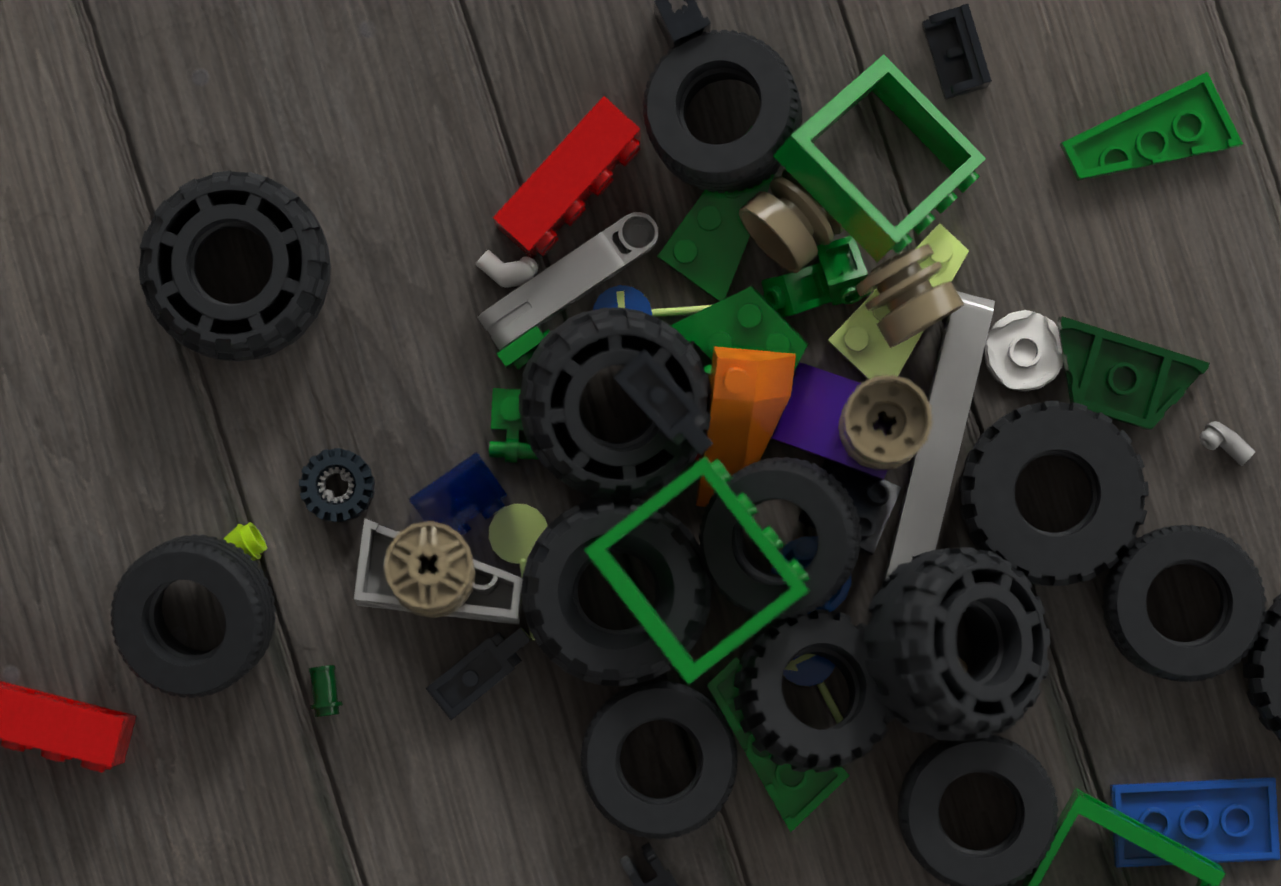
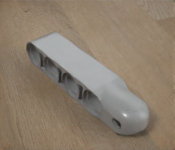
M633 212L624 216L483 311L477 318L484 329L489 332L492 341L499 351L533 327L541 326L649 252L658 240L656 222L649 215L642 212Z

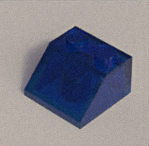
M476 452L409 498V501L425 522L445 524L463 537L472 530L468 523L482 514L484 519L487 520L505 507L502 500L508 494L482 456Z

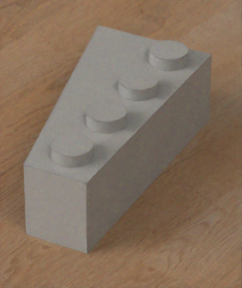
M365 518L354 601L357 606L411 612L400 604L387 582L384 567L387 549L400 531H394ZM426 559L420 563L423 569L421 575H424L426 572L435 575L438 572L436 567L438 560L435 559L431 563ZM473 559L476 573L473 591L463 606L445 616L519 625L523 578Z

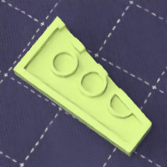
M939 223L915 248L917 249L929 244L934 252L932 256L920 263L922 269L937 262H940L942 265V269L929 280L932 287L944 282H952L969 252L960 241ZM877 289L827 340L867 380L875 376H898L923 333L922 331L890 348L877 326V323L890 312L887 305L868 311L865 306L869 301L880 295Z

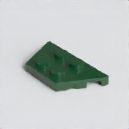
M1061 316L1057 321L1070 404L1074 402L1085 405L1087 409L1095 413L1101 412L1111 419L1145 430H1152L1165 416V412L1186 393V389L1209 368L1210 363L1070 318Z

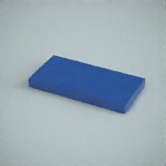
M1275 777L1110 785L1111 807L1216 863L1280 860ZM1113 832L1115 867L1174 865Z

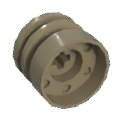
M784 168L781 177H775L770 182L772 195L765 191H759L740 208L739 216L748 234L771 260L789 272L798 273L816 257L818 249L815 242L821 245H829L833 241L834 234H841L845 229Z
M929 244L917 249L902 251L898 255L891 257L872 269L871 273L855 286L860 297L876 289L880 293V295L865 304L868 311L887 305L890 312L877 323V326L890 348L908 340L964 306L951 281L934 287L929 282L942 269L940 262L924 269L921 268L920 263L934 254Z
M895 375L875 376L860 384L844 405L838 422L840 441L847 454L861 466L876 471L895 469L909 462L928 440L932 427L931 406L923 391L910 380ZM878 417H882L884 422H891L893 425L885 436L882 430H874L873 428L878 421Z
M430 521L413 524L398 533L387 549L384 563L387 582L400 604L415 615L429 618L449 615L463 606L472 593L476 573L470 548L462 536L449 526ZM425 559L430 563L437 559L436 567L438 572L435 575H432L430 572L421 575L423 569L420 563Z

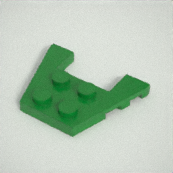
M753 286L670 325L690 344L694 341L711 360L714 346L793 353L796 355L794 373L809 345Z

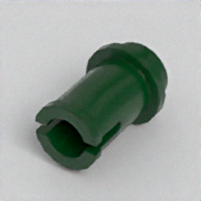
M335 665L309 668L314 705H310V709H314L315 717L340 714L339 706H342L343 703L342 701L338 702Z

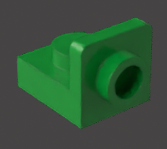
M852 236L834 240L829 245L817 246V257L823 270L831 300H833L831 302L832 305L852 304L871 294L870 292L860 297L855 289V286L862 282L868 276L858 244Z
M820 263L806 266L798 273L788 272L764 279L761 282L764 298L782 317L795 315L833 301L831 300Z
M535 326L498 352L497 356L507 369L515 365L517 370L527 365L528 360L531 359L535 352L534 350L540 345L539 342L550 330L547 329L541 333L539 328Z

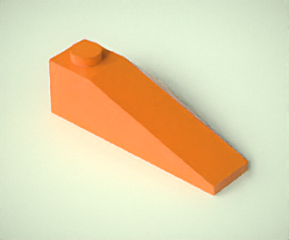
M714 346L710 375L712 394H710L709 411L711 420L709 430L705 432V435L713 444L701 455V459L706 457L710 463L718 459L731 476L742 468L761 460L791 397L795 354ZM704 475L699 477L696 506L706 507L715 492Z

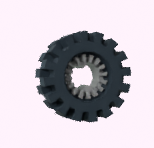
M341 448L326 449L320 451L321 453L316 456L313 455L309 459V463L303 467L301 471L302 477L299 479L300 496L302 501L305 502L306 508L317 517L331 522H346L360 516L359 514L368 508L375 492L373 491L375 480L369 465L359 455ZM340 474L341 480L348 481V489L343 496L334 497V492L326 489V482L330 476Z

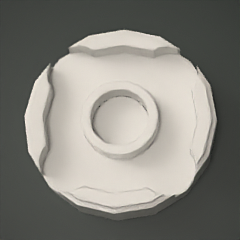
M1027 310L1009 313L997 321L988 333L983 352L986 367L993 378L1006 388L1021 392L1037 390L1053 381L1060 372L1063 365V356L1058 327L1046 316L1044 317L1039 313Z

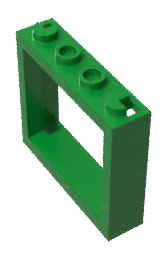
M884 54L797 129L773 155L877 263L891 250L898 255L913 240L908 235L912 230L919 235L936 219L931 214L934 209L940 214L943 213L958 198L953 191L958 188L964 193L980 177L975 170L986 160L970 141ZM871 91L953 173L896 227L813 145L815 140Z
M706 457L585 549L593 562L688 684L806 594L809 590L804 583L810 579L796 559L787 563L778 550L784 544L772 528L768 525L762 530L752 516L758 510L744 492L737 497L726 483L733 478L720 461L716 459L710 463ZM704 475L790 586V589L695 662L608 548Z
M1075 788L1058 818L1057 832L1054 833L1055 839L1051 843L1049 852H1046V857L1040 862V865L1037 868L1035 867L1033 872L1026 876L1021 886H1039L1078 814L1198 877L1199 880L1195 886H1219L1225 872L1218 863Z

